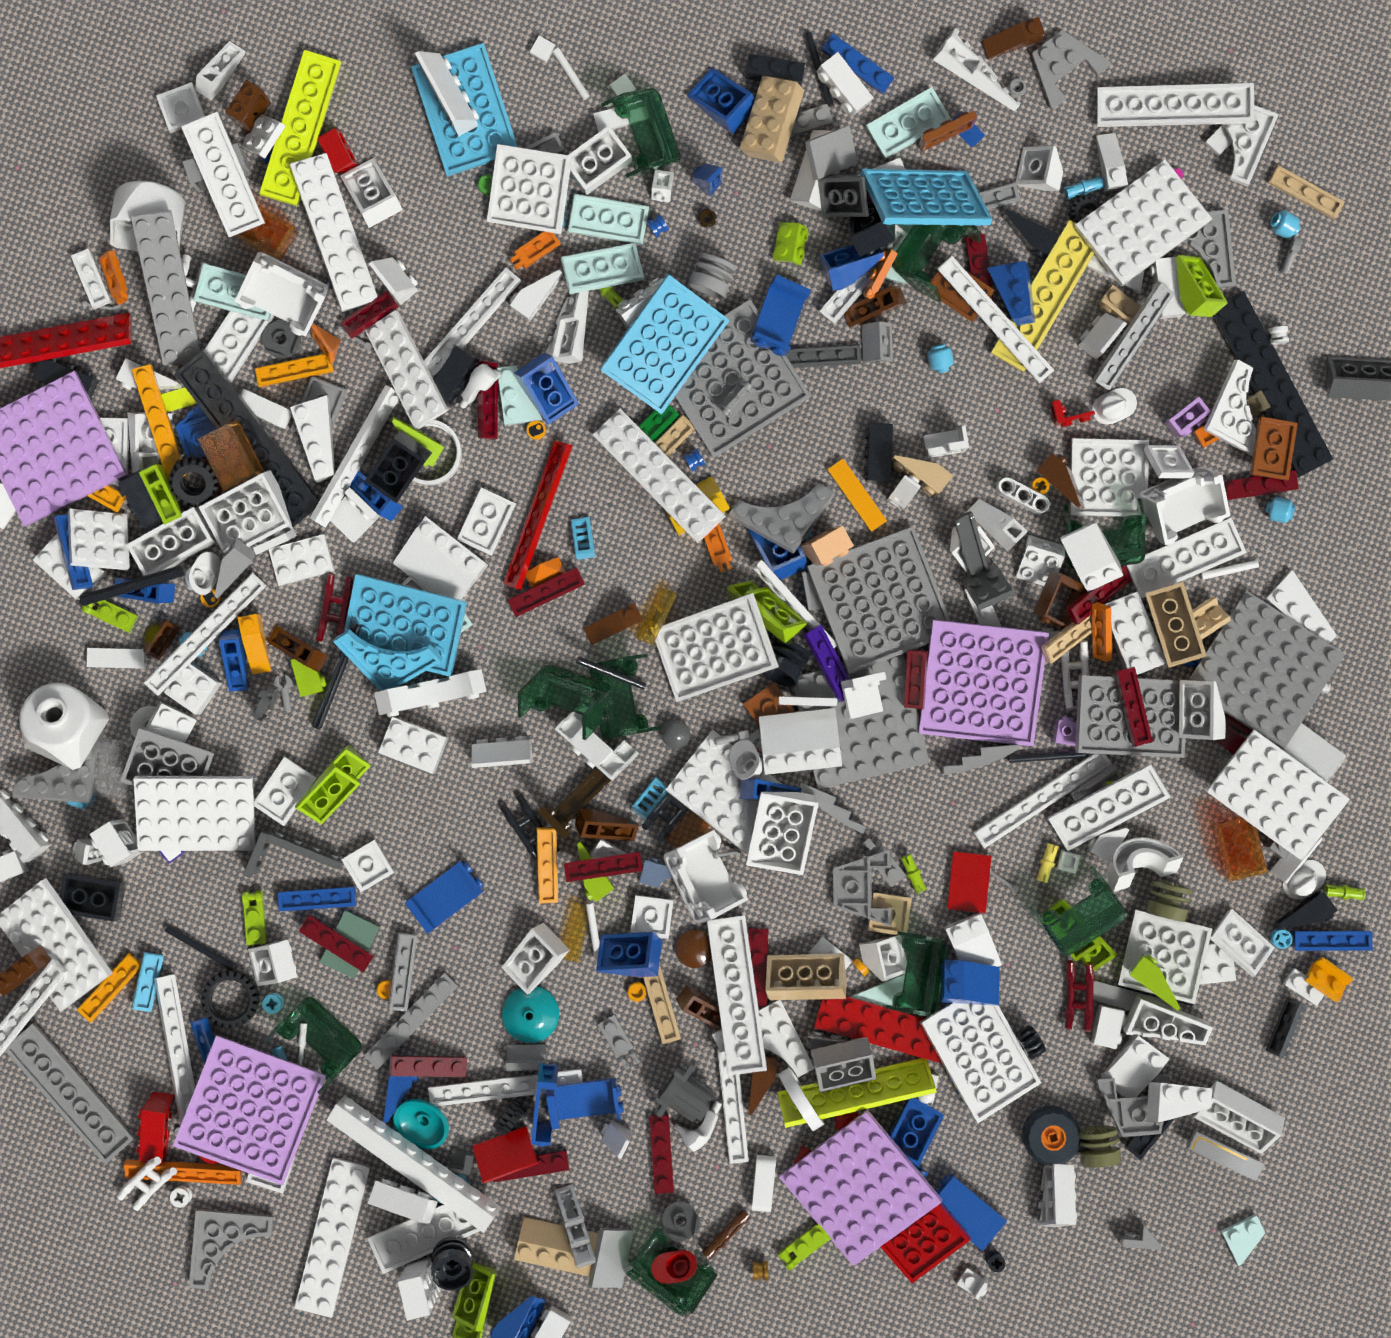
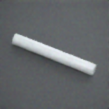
M556 48L553 54L582 99L586 100L590 95L561 50Z
M1257 560L1201 572L1200 575L1202 580L1258 568L1259 563Z
M593 902L586 903L594 959L597 960L600 942Z

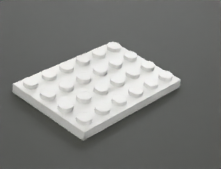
M1164 160L1075 224L1074 228L1122 287L1211 222L1212 218L1169 163Z
M753 593L652 629L676 702L779 667Z
M712 730L665 791L748 855L759 802L739 798L742 780L736 777L729 759L733 745L726 743L716 746L714 739L722 736ZM764 769L762 770L759 780L782 784L770 774L765 775Z
M1256 730L1250 733L1206 790L1210 795L1301 861L1350 800Z
M253 776L134 777L137 846L139 851L254 850L256 839Z
M47 878L41 880L0 913V927L21 957L42 945L51 959L56 958L68 971L49 995L60 1012L112 974L108 965ZM43 968L41 971H39L37 974H35V977H36V978L40 975V973L44 970V968Z
M949 1003L920 1021L922 1028L976 1123L983 1121L1041 1084L999 1006Z

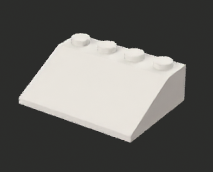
M417 51L415 55L421 69L458 137L477 127V119L479 117L474 108H469L467 103L470 100L465 91L461 93L458 87L461 84L456 74L451 75L449 69L452 67L447 58L443 59L440 53Z
M271 470L250 479L199 507L222 551L229 542L232 544L236 538L250 547L292 525L280 487Z
M426 516L393 562L395 566L408 576L414 577L430 592L460 600L463 599L488 566V564Z
M835 708L759 716L765 775L842 766Z
M761 792L746 865L803 875L818 808L817 795L800 792Z

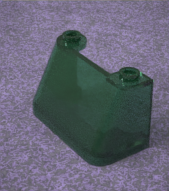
M655 1228L623 1271L672 1311L682 1317L693 1314L718 1275L714 1272L713 1267L705 1263L704 1265L697 1264L695 1273L686 1281L669 1284L657 1281L651 1271L654 1259L660 1254L678 1251V1249L669 1243L670 1239L662 1233L661 1228Z

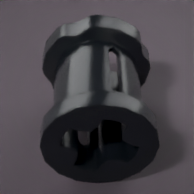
M990 1251L986 1256V1263L991 1271L998 1273L1004 1270L1006 1263L998 1251ZM995 1258H998L999 1261L994 1265Z

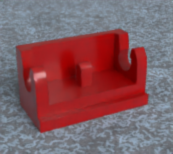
M334 128L317 138L324 153H327L335 173H344L358 165L340 130Z

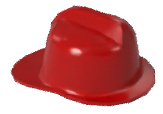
M687 1250L660 1254L654 1259L651 1271L653 1277L661 1283L669 1284L686 1281L695 1273L697 1261L692 1252Z

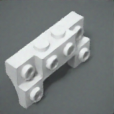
M581 702L570 715L561 721L555 730L572 745L570 749L578 756L582 754L586 757L585 762L592 769L596 766L613 781L639 753L625 740L613 751L587 727L597 715Z

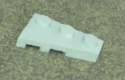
M517 366L497 368L501 372L499 387L504 425L529 423L535 420L543 421L514 375V372L518 370Z

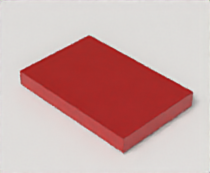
M953 851L947 909L986 913L991 855Z
M527 1126L509 1132L505 1136L501 1135L472 1146L483 1183L538 1164Z

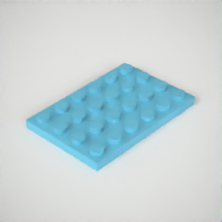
M484 43L442 56L443 59L447 58L452 67L449 69L451 75L456 74L461 84L458 86L461 93L465 91L470 100L467 103L469 108H474L479 117L477 119L478 126L459 137L424 75L420 64L411 66L447 177L494 162L497 144L518 147Z
M861 170L860 176L865 178L866 189L883 224L981 226L990 225L992 222V217L968 171Z
M667 274L600 367V370L662 414L730 320Z
M355 574L344 632L350 628L351 623L356 622L362 626L358 635L359 638L373 646L392 651H411L431 644L443 658L440 663L426 671L450 677L453 673L468 601L362 574Z

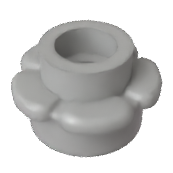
M1013 79L1008 85V92L1013 97L1023 96L1026 92V83L1022 79Z

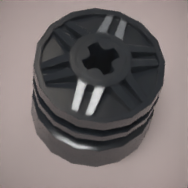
M776 638L772 643V649L779 667L763 672V675L779 685L795 687L801 678V670L805 669L806 663L810 659V654L801 645L791 640L784 643L779 638Z
M448 1237L439 1241L433 1248L431 1275L433 1282L438 1287L444 1290L455 1291L468 1285L472 1279L473 1252L467 1241L458 1237Z

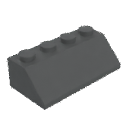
M1327 356L1325 387L1328 397L1335 399L1350 398L1354 400L1391 401V359Z

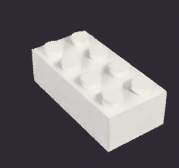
M192 507L183 512L182 517L166 525H160L126 546L143 576L172 568L217 543L199 509Z
M1138 591L1104 604L1111 607L1112 643L1123 669L1135 667L1138 675L1167 663Z
M430 1257L407 1263L398 1280L407 1321L430 1315L441 1292V1288L432 1279V1262Z

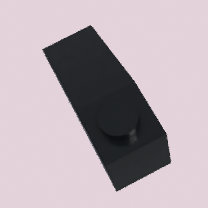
M1006 210L1003 215L1004 220L1026 248L1037 258H1047L1058 237V233Z
M1318 890L1275 921L1273 925L1281 929L1323 921L1327 922L1335 916L1334 913L1338 910L1326 893Z

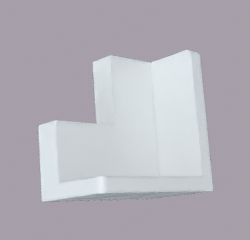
M965 425L960 426L958 430L929 434L923 437L927 458L962 453L969 448Z

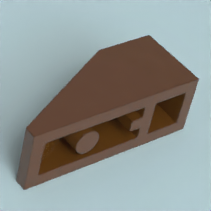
M1038 16L983 40L982 45L989 60L1041 42L1045 32Z
M890 286L876 293L871 299L866 298L851 305L844 315L849 327H853L907 304L900 286Z
M1052 453L1037 471L1078 509L1083 510L1085 506L1071 468L1066 464L1068 460L1061 454L1057 456Z
M634 603L585 627L584 630L591 645H594L643 622V619Z
M278 626L275 627L267 643L301 664L318 672L328 657L327 654Z
M580 808L574 824L580 837L628 841L635 840L639 827L637 822L600 810Z
M686 985L676 998L682 1011L718 1030L722 1029L718 1004L702 992Z
M765 1055L767 1070L752 1072L748 1115L754 1113L774 1081L776 1073L780 1071V1061H777V1056Z

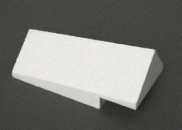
M812 130L810 140L831 131ZM806 149L790 202L822 211L818 180L813 179Z

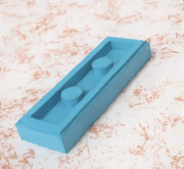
M143 952L131 1009L152 1011L156 993L154 978L160 975L163 954Z

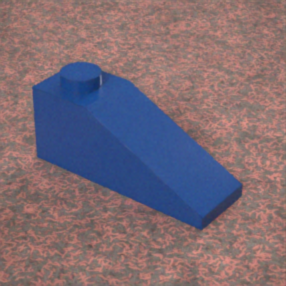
M705 163L702 167L699 165L692 173L694 175L692 182L709 197L722 184L723 169L720 166Z
M359 470L352 480L350 488L379 516L393 521L403 508V505L399 502L395 503L365 482L367 475Z
M115 577V584L134 578ZM162 582L116 597L158 604L174 602L175 583Z
M240 629L223 630L219 644L229 692L248 690L246 653Z
M745 779L741 781L739 798L759 802L761 792L801 793V788L759 779Z
M389 1075L384 1122L390 1120L414 1081H417L418 1076Z

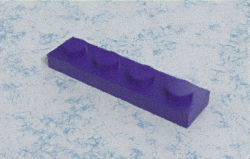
M818 625L803 635L838 702H842L845 699L841 681L849 680V677L822 625Z

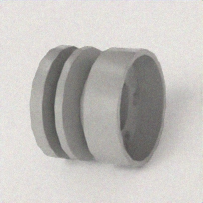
M700 253L698 256L700 262H696L695 267L702 272H692L688 286L704 295L721 300L725 299L729 286L723 280L732 281L733 276L731 274H735L737 267L719 256Z

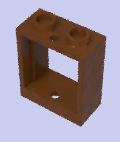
M245 80L225 112L235 125L250 133L255 121L261 114L264 115L271 101L262 89Z
M1050 571L1033 614L1039 617V621L1045 624L1052 623L1054 629L1062 631L1073 622L1067 607L1087 590L1083 584L1068 576ZM1061 585L1071 590V593L1058 620L1049 615L1048 612Z

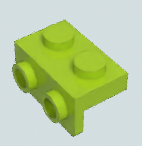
M780 222L773 260L801 265L805 256L804 249L808 239V228L800 223Z

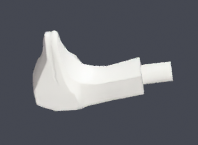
M486 364L476 367L471 373L470 380L461 395L463 399L459 403L460 407L466 408L468 404L475 400L480 390H488L501 377V372L493 370Z
M714 1102L712 1108L706 1113L702 1125L695 1130H689L675 1123L674 1128L680 1134L685 1146L689 1150L695 1152L710 1139L719 1117L716 1114L722 1106L721 1103Z

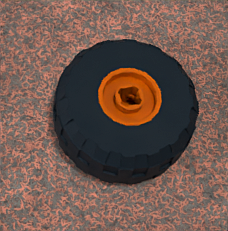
M1043 1106L1034 1110L1026 1118L1022 1128V1139L1028 1153L1038 1162L1049 1166L1064 1164L1071 1160L1080 1148V1127L1076 1119L1065 1109L1057 1106Z

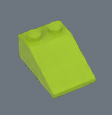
M1184 255L1176 257L1180 300L1184 305L1185 312L1191 316L1212 317L1228 303L1201 257Z
M1141 954L1129 970V975L1179 1011L1180 1006L1157 965L1158 960L1150 954L1146 956Z

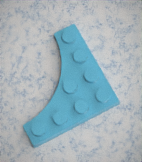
M350 629L335 637L333 641L380 691L401 686L437 665L443 658L431 644L411 651L386 650L365 642Z

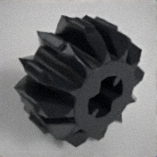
M1032 1026L1023 1027L1016 1033V1038L1028 1058L1033 1060L1046 1052L1042 1039Z

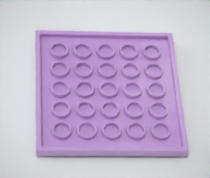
M76 371L0 409V480L23 526L27 527L128 476Z
M933 619L927 660L925 709H921L919 734L1034 746L1045 665V656L1041 646L1048 642L1049 633Z
M216 1035L173 1146L284 1185L326 1074Z
M868 1110L779 1176L853 1266L942 1203V1198Z

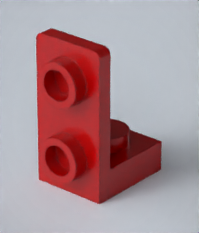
M1060 400L1050 403L1055 426L1061 425L1062 428L1073 425V421L1079 420L1080 423L1090 421L1091 417L1095 415L1093 410L1065 418V405L1061 404Z

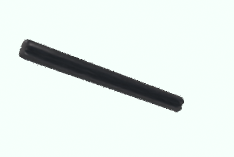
M178 565L79 596V601L83 606L176 579L185 575V568L182 565Z
M353 622L349 629L358 636L362 626ZM342 651L339 653L311 724L313 728L319 730L322 728L349 661V658Z

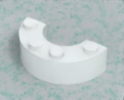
M1144 837L1129 839L1120 844L1113 855L1107 872L1108 883L1113 892L1130 887L1135 875L1134 868L1139 867L1151 869L1160 877L1176 873L1183 860V856L1170 845L1156 839Z

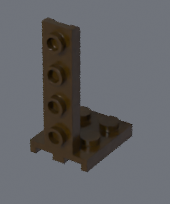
M596 768L556 808L546 804L537 812L566 839L573 832L570 829L572 826L568 822L578 814L579 808L583 809L611 780Z

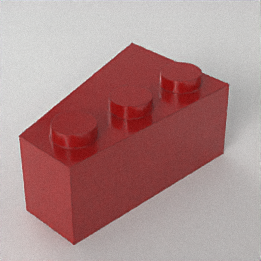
M152 1092L144 1107L140 1108L138 1119L141 1120V1125H139L137 1136L140 1137V1142L137 1145L139 1162L147 1163L155 1157L161 1159L160 1164L165 1160L170 1136L168 1124L169 1119H172V1112H169V1107L172 1101H174L175 1094Z

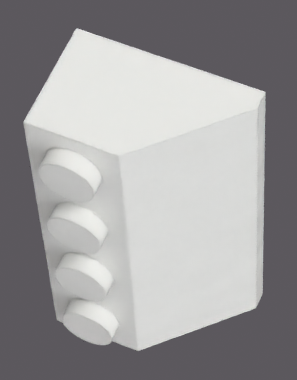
M1218 1081L1210 1087L1212 1088L1211 1108L1196 1112L1194 1118L1261 1154L1282 1135L1285 1117Z

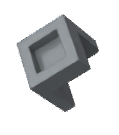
M453 1149L448 1169L453 1173L471 1175L475 1157L474 1152Z

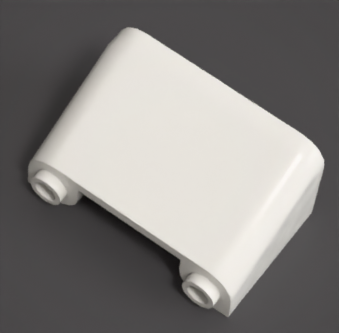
M258 252L234 302H237L243 309L253 308L254 306L289 322L291 331L294 334L306 336L325 299L328 286L265 253Z
M1206 467L1193 468L1194 474L1192 478H1171L1140 493L1141 503L1160 543L1164 545L1173 544L1178 538V531L1205 519L1213 523H1219L1224 518L1230 516L1222 474Z
M715 830L664 854V861L691 917L696 923L712 920L748 900L745 888L742 885L733 884L721 858L714 859L712 856L720 848L721 838Z

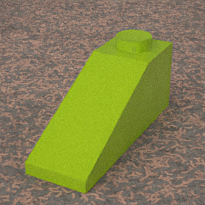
M392 416L391 421L398 432L400 430L432 452L423 466L427 467L430 465L433 467L444 449V445Z
M155 464L139 472L164 525L182 517L176 496L172 495V488H169L170 480L163 465Z
M582 841L577 844L580 861L594 859ZM608 877L583 880L584 887L586 888L584 893L590 901L594 899L597 902L615 889V886Z

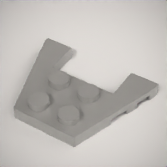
M1063 30L1031 54L1051 111L1066 100V97L1055 83L1083 61L1087 63L1096 76L1111 66L1110 61Z
M891 850L833 868L834 907L866 917L872 921L883 923L886 926H892V908H872V868H891Z
M1160 1074L1153 1080L1156 1083L1170 1084L1172 1074ZM1115 1078L1096 1080L1121 1137L1161 1134L1163 1122L1147 1121L1148 1096L1117 1099Z

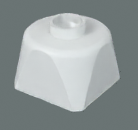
M131 181L120 185L115 192L110 217V244L116 248L138 251L131 215L171 210L180 249L185 210L184 198L174 189L152 181Z
M50 683L37 688L25 700L19 716L24 747L72 770L82 766L109 721L107 711L86 694L65 683Z

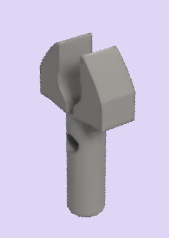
M1296 237L1292 239L1288 248V255L1281 269L1282 273L1288 274L1294 257L1301 248V239Z
M285 675L286 684L283 686L280 683V676H277L273 685L279 687L278 690L281 691L284 711H290L289 689L294 686V681L290 676Z
M746 730L715 738L714 744L718 746L750 738L749 731Z

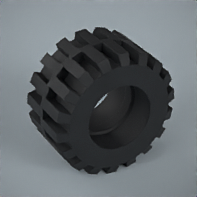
M194 453L189 454V457H186V455L182 456L181 460L178 459L175 465H173L169 476V488H172V495L176 494V500H183L185 505L188 502L191 503V506H195L196 503L201 506L204 504V501L206 503L209 502L211 497L215 496L220 480V476H218L219 470L218 468L215 469L216 464L214 462H209L210 458L205 457L203 459L201 454H198L197 457H194ZM189 472L199 473L205 479L206 484L199 488L191 487L185 483L183 476Z

